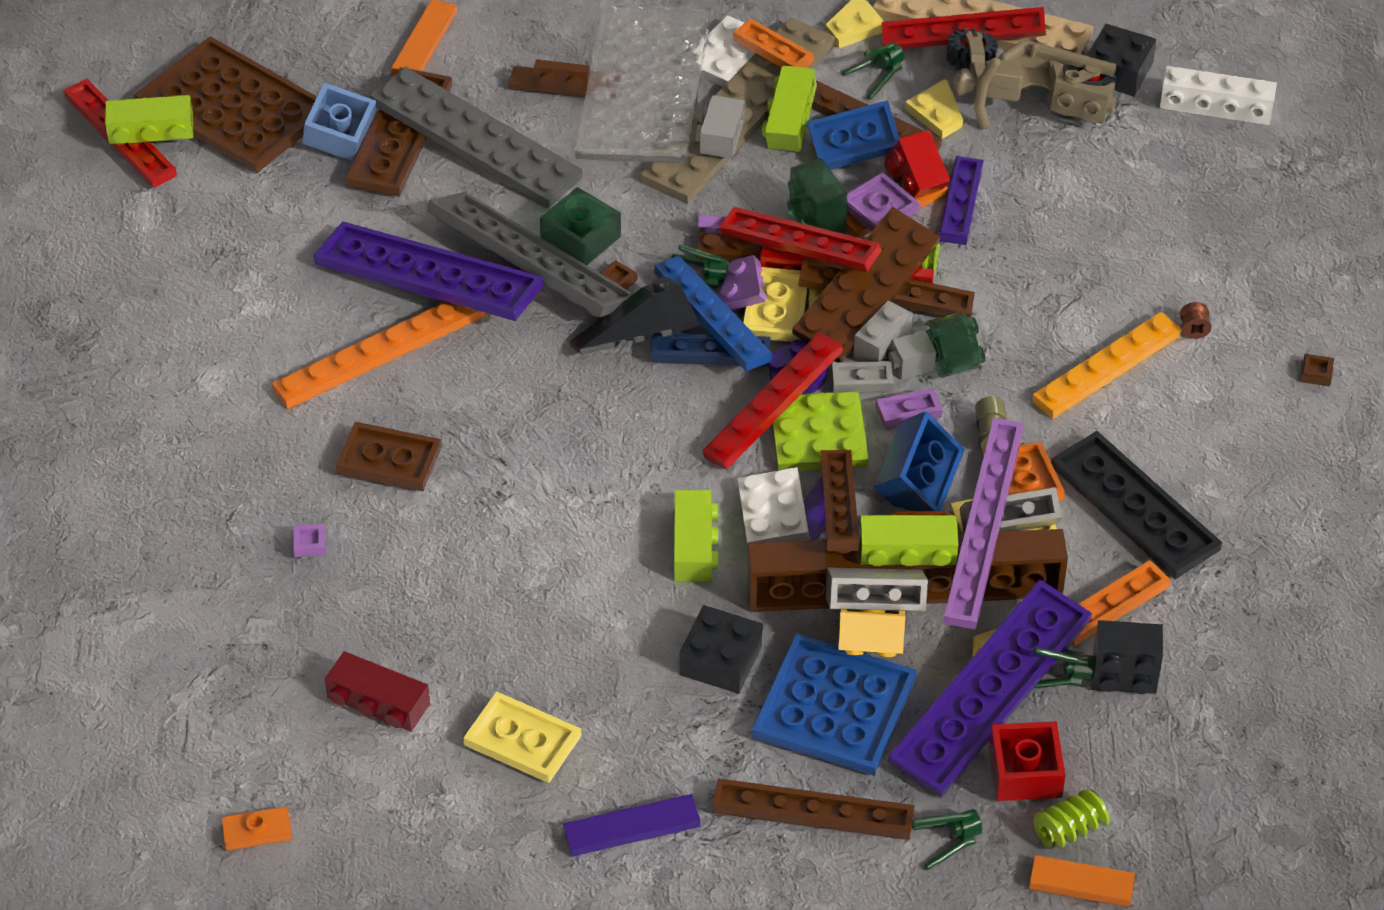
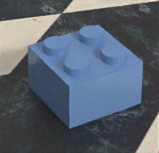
M323 83L304 124L303 144L354 162L374 121L376 100Z

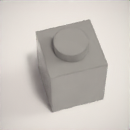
M926 331L892 339V350L888 353V359L891 361L892 369L897 370L902 380L934 372L936 350Z

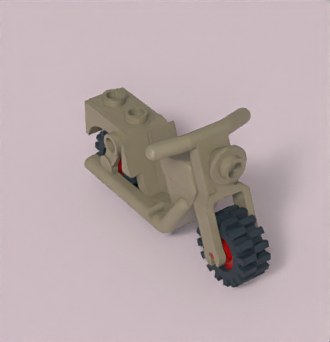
M963 28L961 32L956 30L950 34L946 60L949 61L951 66L955 65L957 70L963 68L962 73H957L953 88L957 89V95H963L972 91L974 110L978 124L982 129H986L990 125L985 108L986 96L995 99L1018 101L1021 96V90L1023 88L1024 90H1029L1031 85L1047 88L1046 102L1049 113L1052 110L1063 116H1074L1103 124L1108 113L1113 114L1117 97H1114L1113 94L1117 64L1030 40L1020 41L996 57L998 43H996V38H992L990 33L985 35L983 30L975 32L976 29L971 28V31ZM1062 63L1069 65L1065 75L1063 74Z

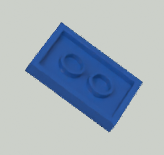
M888 100L807 122L821 172L887 155L898 139H900Z

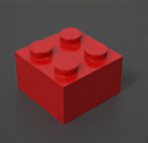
M1057 721L992 724L989 752L996 800L1015 801L1063 798L1066 773Z

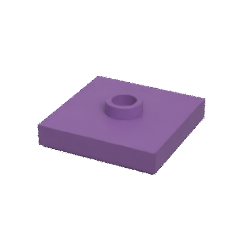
M883 172L840 198V206L871 232L892 206L910 217L920 211L921 204Z

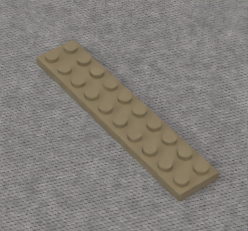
M789 17L776 31V33L814 54V62L807 68L813 69L835 45L836 36L792 17ZM756 53L715 95L745 100L744 124L735 152L769 117L768 102L770 98H774L775 76L780 75L781 67ZM703 109L643 171L641 183L688 204L730 159L700 153V142L696 141V131L698 125H703Z

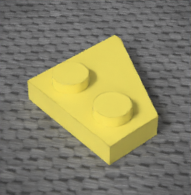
M946 79L905 102V110L941 139L963 126V117Z

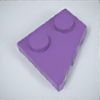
M754 255L733 260L729 265L719 298L731 310L763 303L767 300V296L761 287L764 285V279L761 276V262Z

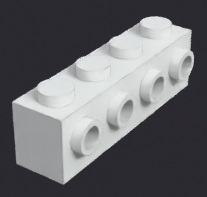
M1167 66L1160 109L1270 125L1277 82Z

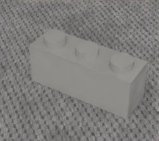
M1056 487L1008 495L999 532L1022 531L1056 525L1062 518ZM973 501L964 502L959 509L964 533Z
M827 568L825 598L830 609L926 611L928 579L922 570Z

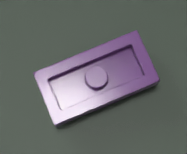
M934 388L876 399V409L884 429L897 427L900 421L927 411L934 419L942 417V407Z

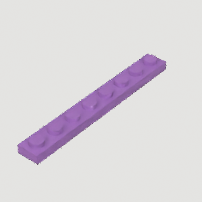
M993 418L944 615V624L976 630L1020 447L1024 423Z

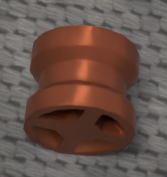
M1192 302L1181 308L1182 330L1186 337L1199 339L1211 332L1209 309L1206 304Z

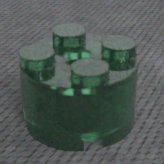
M960 311L926 321L925 325L930 326V330H926V333L936 350L935 362H938L941 369L936 370L940 377L945 378L976 369L980 363L985 362L984 350L978 345L976 334L979 333V328L974 317L968 318L964 312Z

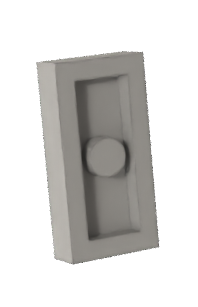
M891 361L832 363L833 393L893 391Z

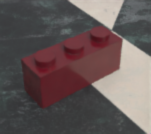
M343 651L325 677L327 698L332 702L356 709L365 716L381 719L394 728H403L412 732L430 705L428 684L346 651Z

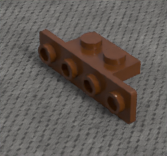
M538 59L535 61L534 68L514 66L509 79V88L609 100L617 98L620 87L619 77L590 74V65Z

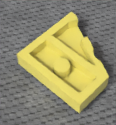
M851 0L826 24V33L836 36L835 45L841 48L881 34L882 22L884 21L867 0Z

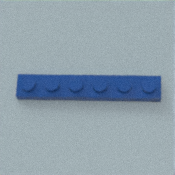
M680 256L654 265V274L658 278L668 277L682 286L698 321L745 371L771 362L772 352Z

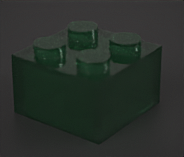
M820 157L790 168V181H788L790 199L787 202L790 215L796 217L799 223L846 234L848 193Z
M579 187L572 190L539 218L540 237L585 265L590 264L621 237V212Z

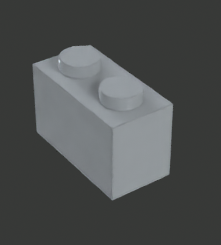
M712 95L709 106H704L703 125H698L696 131V141L700 142L701 154L733 158L744 124L745 100Z
M887 301L855 334L854 360L858 362L889 361L888 353L892 350V339L911 334L913 313Z

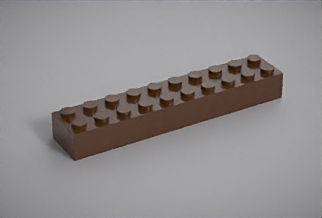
M1063 529L999 532L983 601L1024 599L1039 580H1042L1063 594L1068 562ZM965 533L958 534L957 562ZM860 537L859 551H850L844 554L827 551L826 539L748 543L747 584L750 612L830 609L825 598L827 568L922 570L928 579L926 604L948 603L957 564L946 566L861 565Z

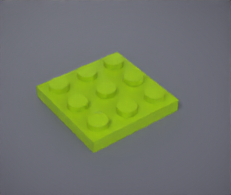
M859 391L801 394L772 424L778 471L798 467V471L821 470V450H851L853 468L868 467L869 457Z

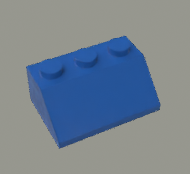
M927 411L902 420L896 430L874 488L895 507L910 511H941L965 449Z

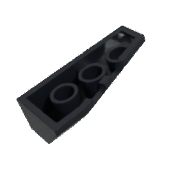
M660 277L653 280V284L642 287L623 301L611 314L603 316L570 340V345L582 355L617 347L620 340H635V343L645 341L644 336L647 334L662 332V337L673 335L699 325V322L682 286L671 278Z

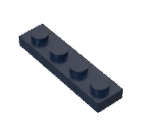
M653 333L651 362L740 365L711 334L676 333L662 337V333ZM756 336L770 350V337Z

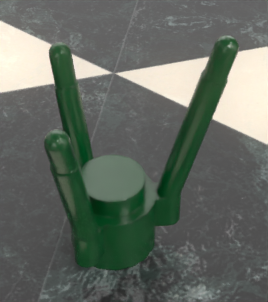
M894 42L864 52L865 57L876 56L842 71V75L846 76L875 62L882 69H890L867 96L868 100H871L889 79L902 69L900 63L904 60V53L902 48Z
M679 245L678 249L700 258L679 254L671 255V258L680 256L685 262L704 266L703 276H708L709 278L703 281L708 286L718 287V281H725L729 259L684 245Z
M1039 647L1034 648L1036 654L1065 661L1064 673L1070 674V678L1039 681L1034 688L1063 685L1081 686L1082 680H1091L1094 670L1093 655L1069 649L1061 653Z
M975 809L957 814L914 819L911 822L913 830L948 825L952 837L961 839L960 842L925 864L924 868L926 870H930L961 849L976 844L974 836L982 834V822Z

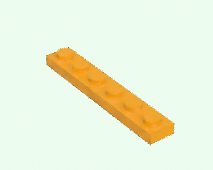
M1160 312L1035 392L1032 397V403L1051 419H1054L1180 337L1182 328L1164 313Z

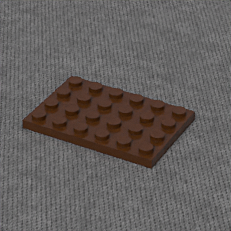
M211 36L134 95L135 99L190 95L193 110V137L255 173L260 172L303 137L304 124L317 98L314 94Z

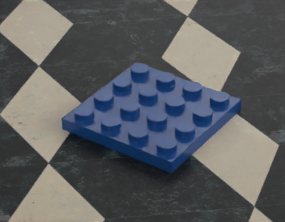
M796 633L753 726L752 738L875 776L917 678V670L867 654L849 655L845 653V650H838L839 646Z

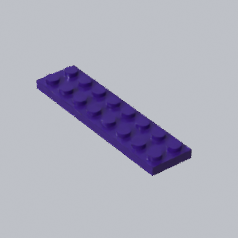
M344 221L341 222L313 255L316 265L513 321L518 319L543 287L542 276Z
M1039 580L888 757V762L942 798L990 741L991 725L1004 724L1058 660L1036 654L1034 648L1039 647L1064 653L1091 621L1092 613L1042 580Z

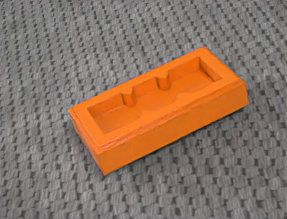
M288 806L222 817L226 851L293 840Z

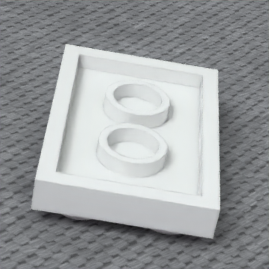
M727 15L683 60V69L724 87L755 54V52L733 40V32L743 25L744 22Z
M798 467L737 478L747 544L810 540Z

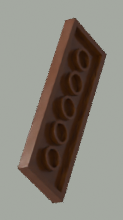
M403 67L399 68L397 74L403 69ZM413 70L443 89L450 91L452 77ZM379 109L345 178L346 186L400 197L428 137Z
M893 206L865 239L879 243L882 250L868 272L843 266L793 327L792 334L806 343L818 332L841 343L843 352L834 360L836 363H841L854 348L855 334L887 301L891 302L940 241V236Z

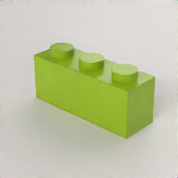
M782 66L780 75L775 76L773 84L775 95L768 102L769 119L768 121L764 120L762 126V136L766 137L768 149L801 152L817 87L814 69Z
M190 95L106 101L105 125L109 144L193 139V110Z
M675 490V582H712V569H718V550H712V545H718V526H712V521H718V503H712V490Z
M861 515V565L946 566L957 564L958 532L956 515Z

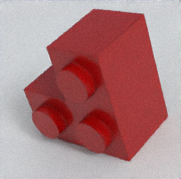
M930 130L898 139L885 156L884 165L888 175H892L895 183L902 181L905 190L910 192V195L915 199L943 190L950 182Z

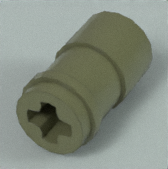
M994 396L984 397L975 404L976 423L979 428L978 442L983 451L986 449L993 418L1007 420L1005 403L1002 399Z

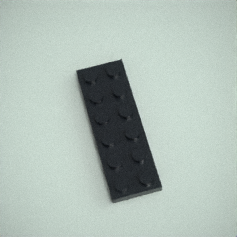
M1095 431L1051 459V464L1056 472L1174 579L1179 578L1221 550V540L1098 431Z

